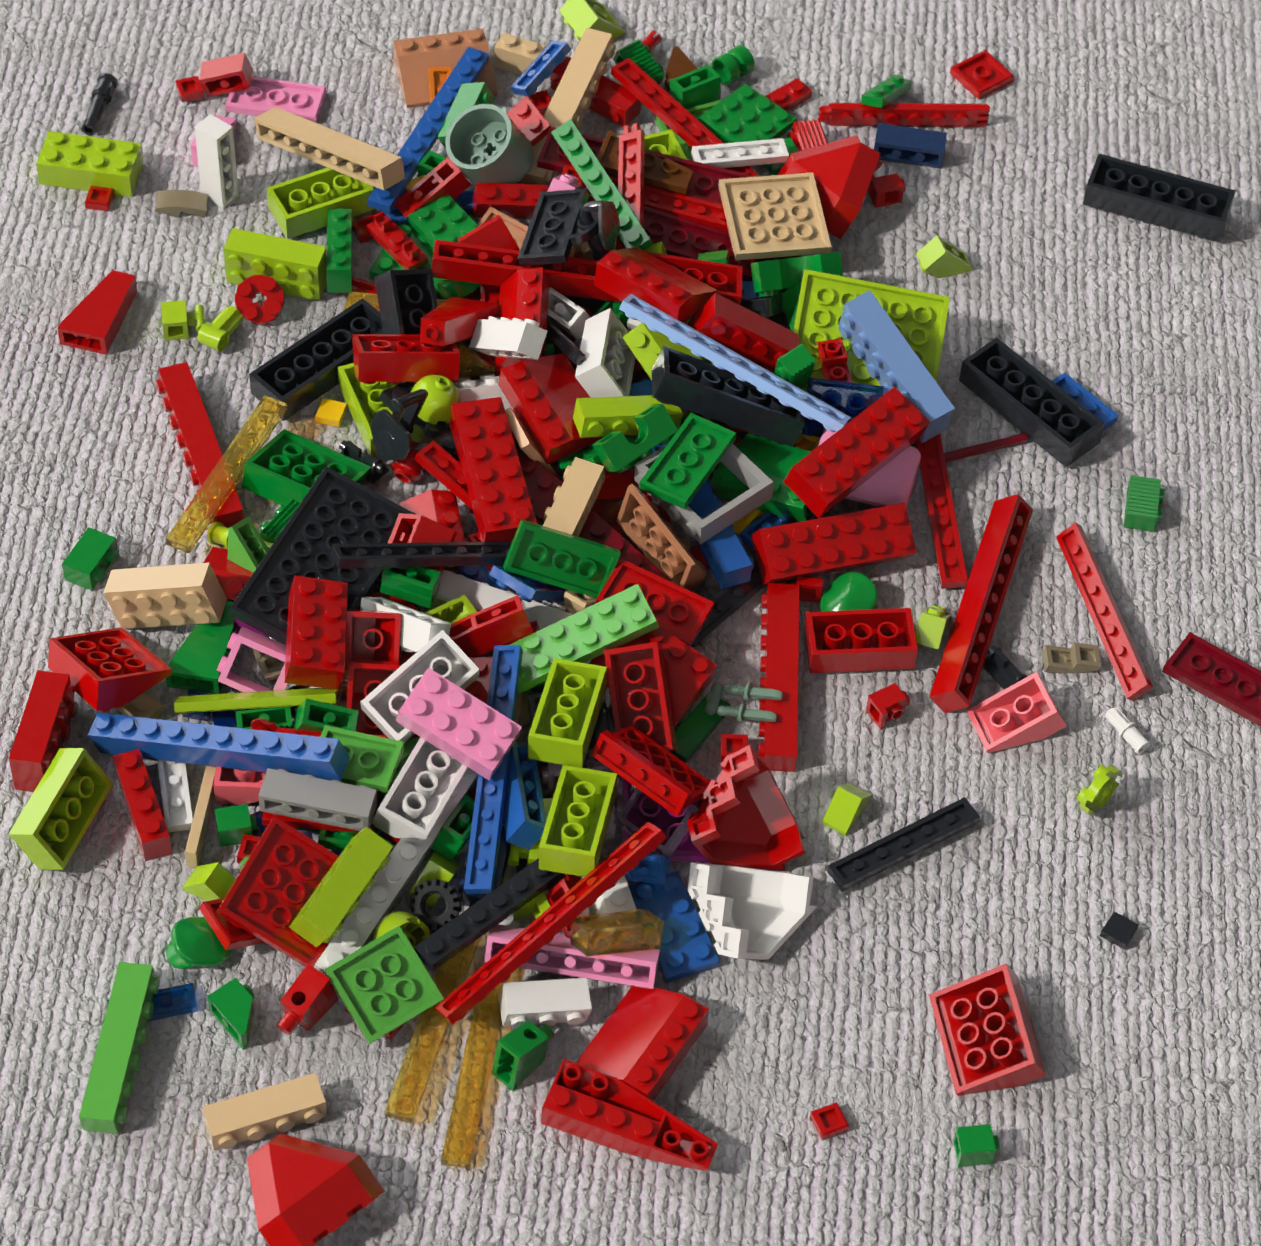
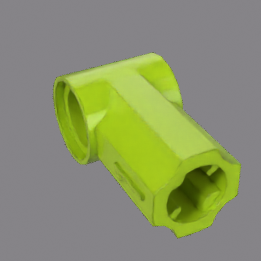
M234 306L225 307L211 323L205 322L200 327L197 341L218 352H222L229 343L230 335L243 322V315Z

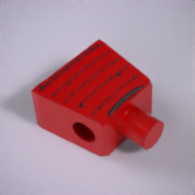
M310 964L305 966L280 1001L285 1015L276 1025L282 1032L290 1036L298 1025L307 1031L311 1030L338 1001L330 978Z

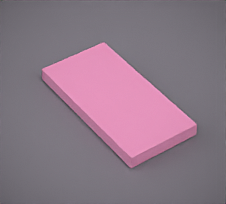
M252 76L251 88L229 93L225 110L226 112L259 116L269 109L277 107L317 123L327 94V87Z

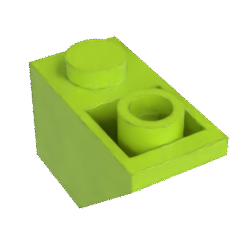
M932 604L931 607H926L921 612L915 632L917 644L934 649L941 647L952 615L946 612L947 608Z

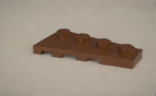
M608 130L597 159L607 174L618 177L619 138L616 137L615 132ZM646 149L644 184L686 194L693 178V170L668 158L663 160L657 157L654 151Z

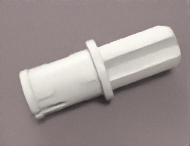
M1117 707L1111 708L1106 713V719L1119 732V738H1124L1137 754H1141L1149 748L1150 742L1137 730L1136 723L1130 722Z

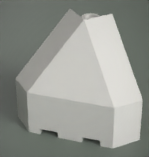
M691 862L688 892L691 898L697 901L701 909L699 915L706 930L712 932L716 940L714 946L720 955L740 959L769 960L817 907L810 905L812 877L728 865Z

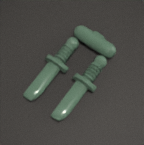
M715 682L707 695L705 712L711 716L717 712L719 716L736 717L738 722H743L744 719L776 722L777 715L770 711L746 709L747 705L742 703L740 708L719 706L723 691L725 694L744 696L743 699L749 701L750 697L782 700L783 693L779 690L753 687L752 682H747L746 686L726 684L724 687L721 683Z

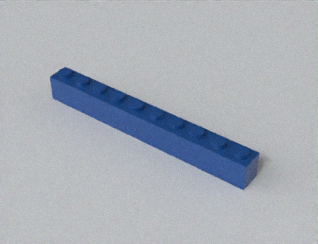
M651 379L631 384L629 396L652 395ZM657 444L651 449L653 452H655L661 447L665 446L666 444L661 446ZM709 479L705 481L688 505L701 519L723 507L721 500L715 497ZM733 524L702 544L695 539L721 589L750 581L754 562L751 555L746 554L741 537L739 535L736 536Z
M97 713L88 733L91 741L99 752L103 754L118 755L139 749L142 758L260 772H266L267 768L274 770L283 769L289 773L312 775L316 778L341 781L350 759L340 740L335 738Z

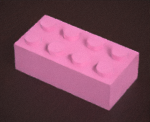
M429 667L398 711L396 722L487 780L491 779L519 737L522 726Z

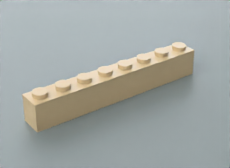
M590 28L585 29L543 116L551 127L558 128L571 119L576 128H580L584 111L589 109L590 98L598 90L601 75L604 76L606 73L607 62L615 54L616 46L613 44L612 34ZM546 136L533 147V165L530 172H526L520 180L522 184H539L549 187L553 178L556 177L555 171L537 167V160Z
M273 107L254 118L258 139L376 188L386 190L405 179L404 164L400 156L277 107Z

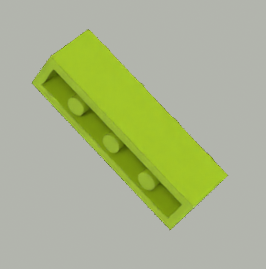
M652 395L577 398L573 420L581 438L605 437L612 431H622L624 436H634L639 434V428L634 417L653 404L664 403L659 402ZM669 403L664 404L675 426L679 429L683 415L680 407Z

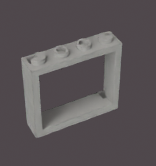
M667 444L635 464V482L639 484ZM734 444L731 445L720 462L742 481L749 490L704 519H701L689 506L684 510L649 494L656 505H660L666 510L669 517L673 521H677L684 528L688 536L691 535L700 544L772 498L773 481Z

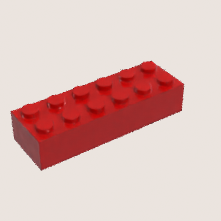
M894 386L795 464L789 471L784 483L818 518H821L918 440L930 424V421Z
M502 397L451 404L449 423L481 541H513L521 519L536 524L537 522Z
M905 503L763 528L751 535L763 586L768 585V583L796 580L798 576L812 577L907 559L917 553Z

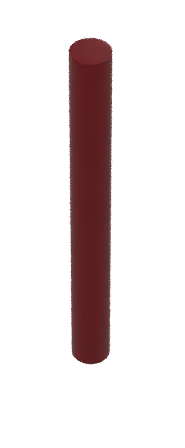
M1026 433L946 452L944 453L945 462L1027 443L1028 438Z

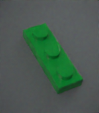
M891 75L862 94L861 104L883 108L911 90L912 80L904 79L902 75Z

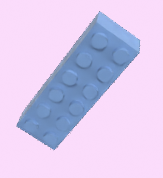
M869 290L845 303L839 322L841 336L849 340L854 354L857 358L864 361L869 375L872 378H876L883 394L895 386L930 421V424L919 438L921 443L947 430L955 409L872 292Z

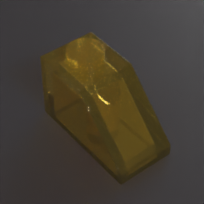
M463 341L456 342L460 352L459 378H472L495 371V366L479 352L469 348Z

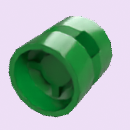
M737 45L728 50L727 53L714 58L711 66L721 76V84L729 85L738 80L739 77L752 72L755 69V61L748 48L744 45Z

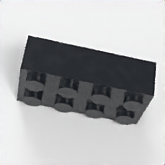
M432 269L389 270L375 277L383 333L420 335L421 318L438 307Z

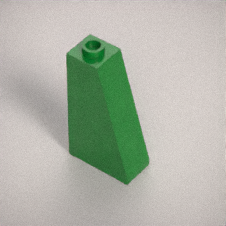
M226 601L220 623L196 624L168 664L172 669V674L166 678L167 687L220 694L223 683L218 682L221 672L217 671V668L223 656L228 658L231 649L227 648L232 633H236L234 617L228 615L233 601Z

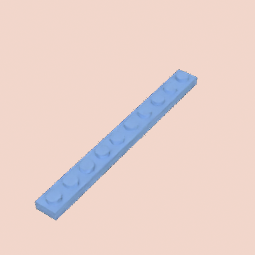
M630 294L622 301L619 309L625 312L628 318L639 320L646 324L651 331L660 332L669 337L671 342L691 349L694 355L705 357L712 361L713 365L717 368L726 369L735 374L738 380L753 384L761 393L770 394L779 399L781 404L801 411L804 417L817 420L827 430L837 432L849 422L850 416L633 294Z

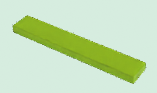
M307 688L179 696L174 702V709L176 713L288 707L300 706L306 698L335 704L340 696L339 689Z

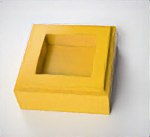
M323 398L315 415V422L340 427L347 410V403Z

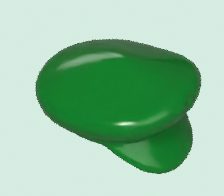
M859 572L845 573L834 580L824 591L820 602L821 612L874 609L878 601V591L874 582L866 575Z
M189 917L179 920L173 926L171 941L166 949V956L170 965L177 969L214 967L225 963L231 957L234 949L225 950L205 917Z

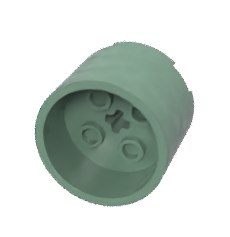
M479 104L466 109L455 118L448 129L445 141L447 154L474 186L476 182L517 184L526 172H530L532 168L534 151L531 142L505 111L495 105Z

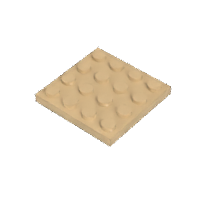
M813 173L719 179L718 186L735 260L831 252L832 246Z

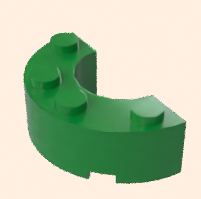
M840 252L751 263L754 293L758 292L759 297L781 294L780 289H786L787 291L802 282L804 269L843 276Z

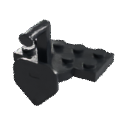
M587 189L541 192L518 255L520 266L567 263L572 246L588 242L594 260H601L609 253L608 251L613 250L619 232L620 221L615 204L604 200L587 202L589 198Z
M404 382L381 392L379 399L393 413L391 414L387 410H380L376 412L370 424L376 454L380 460L405 459L410 449L422 450L433 440L454 459L459 460L450 423L438 421L437 424H431L418 417L428 396V392L425 389L411 392L415 384Z

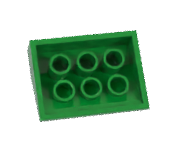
M283 429L245 462L242 488L255 495L269 499L278 505H286L291 499L298 501L300 504L325 466L361 485L370 474L371 466Z
M746 434L736 447L773 481L772 498L756 509L797 522L811 520L814 513L784 483L791 468L811 452L785 444L780 445L772 440ZM720 462L710 482L716 497L730 502L749 490V488Z

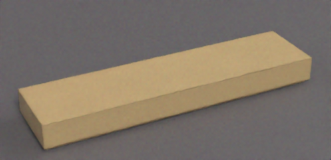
M206 765L185 849L186 862L189 868L199 866L215 800L214 778L216 766Z

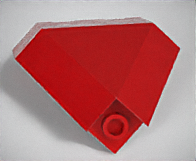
M858 135L791 153L778 175L814 174L828 233L841 239L861 209L881 153L863 144Z
M748 745L725 757L720 765L722 771L716 781L711 780L702 795L703 803L697 813L692 812L687 820L691 841L711 864L786 871L784 863L805 854L802 841L805 837L769 767L755 750Z
M282 1133L247 1157L257 1226L269 1246H315L317 1242L331 1234L347 1222L349 1218L367 1207L385 1192L359 1154Z

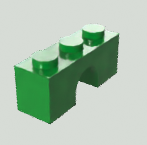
M653 404L634 417L639 428L638 437L634 442L630 443L622 431H612L592 445L607 471L624 472L632 466L630 462L636 458L643 459L652 453L651 448L657 444L659 446L664 445L672 439L671 435L677 432L678 429L664 404Z

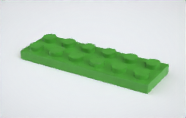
M636 584L509 644L521 645L523 649L518 694L545 682L554 658L585 663L604 654V650L615 649L659 628L657 620L639 585Z

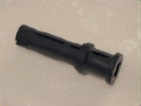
M109 73L99 74L97 87L91 93L93 100L81 127L82 132L86 135H95L104 108L111 102L112 91L117 87L118 80Z

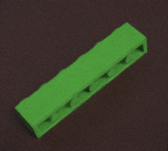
M119 962L79 1114V1120L84 1131L118 1134L120 1125L126 1122L127 1106L125 1105L127 1097H132L134 1081L132 1078L134 1071H138L140 1066L139 1050L140 1046L146 1042V1022L153 1015V994L158 993L160 979L156 977L153 965Z

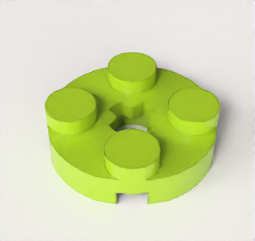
M1103 764L1100 765L1093 774V782L1089 787H1084L1077 796V800L1081 802L1080 809L1090 816L1094 815L1096 812L1092 809L1096 806L1102 808L1109 801L1119 785L1115 781L1117 775L1122 778L1123 772L1114 765H1109L1108 767Z

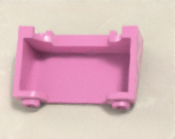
M825 428L821 435L819 445L825 442L836 432L829 431ZM909 446L845 498L878 507L905 503L908 510L917 482L921 453L915 447Z

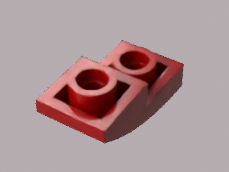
M842 338L817 342L818 355L827 393L851 390L853 382L847 366L848 357Z

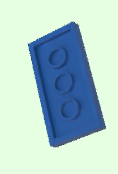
M678 871L665 874L666 883L661 885L639 882L628 886L636 907V917L650 948L660 950L658 966L666 983L719 967L717 954Z

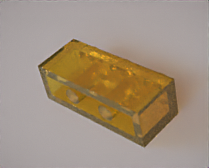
M647 909L578 916L572 924L570 944L587 957L656 949L661 946L664 922Z

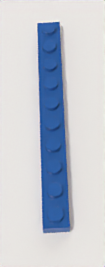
M471 47L466 49L397 154V156L402 157L405 179L386 190L375 187L368 198L369 207L390 214L418 171L417 164L433 148L438 140V133L461 85L464 83H475L489 61V53Z
M521 645L494 646L487 705L515 721L523 649ZM511 749L490 780L478 774L464 883L466 894H489L495 888Z

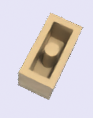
M503 32L494 46V67L522 75L543 52L546 45Z

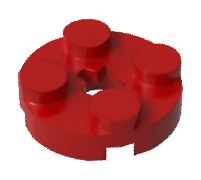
M250 276L237 287L235 294L236 308L243 315V318L253 324L264 325L271 323L283 309V290L275 279L270 276ZM256 294L266 296L267 300L263 301L262 306H259L257 302L253 303Z

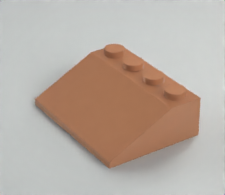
M483 28L393 41L394 64L407 108L430 105L428 67L452 66L453 71L468 47L489 53ZM489 53V61L475 83L485 82L493 95L497 96Z
M629 485L616 522L642 555L673 583L691 592L703 585L707 573L702 562L696 560L690 553L687 543L680 540L675 534L672 524L669 521H665L660 515L657 505L653 501H649L645 494L635 485Z

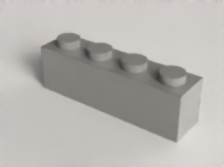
M267 768L258 795L259 807L262 812L361 831L364 827L370 829L377 807V791L368 786H355L338 780L330 781L316 778L312 775H299L289 773L283 769L274 770Z

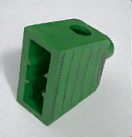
M525 1021L498 1040L491 1074L509 1089L515 1090L545 1060L548 1042L554 1037L552 1028L545 1023L537 1027L531 1021Z

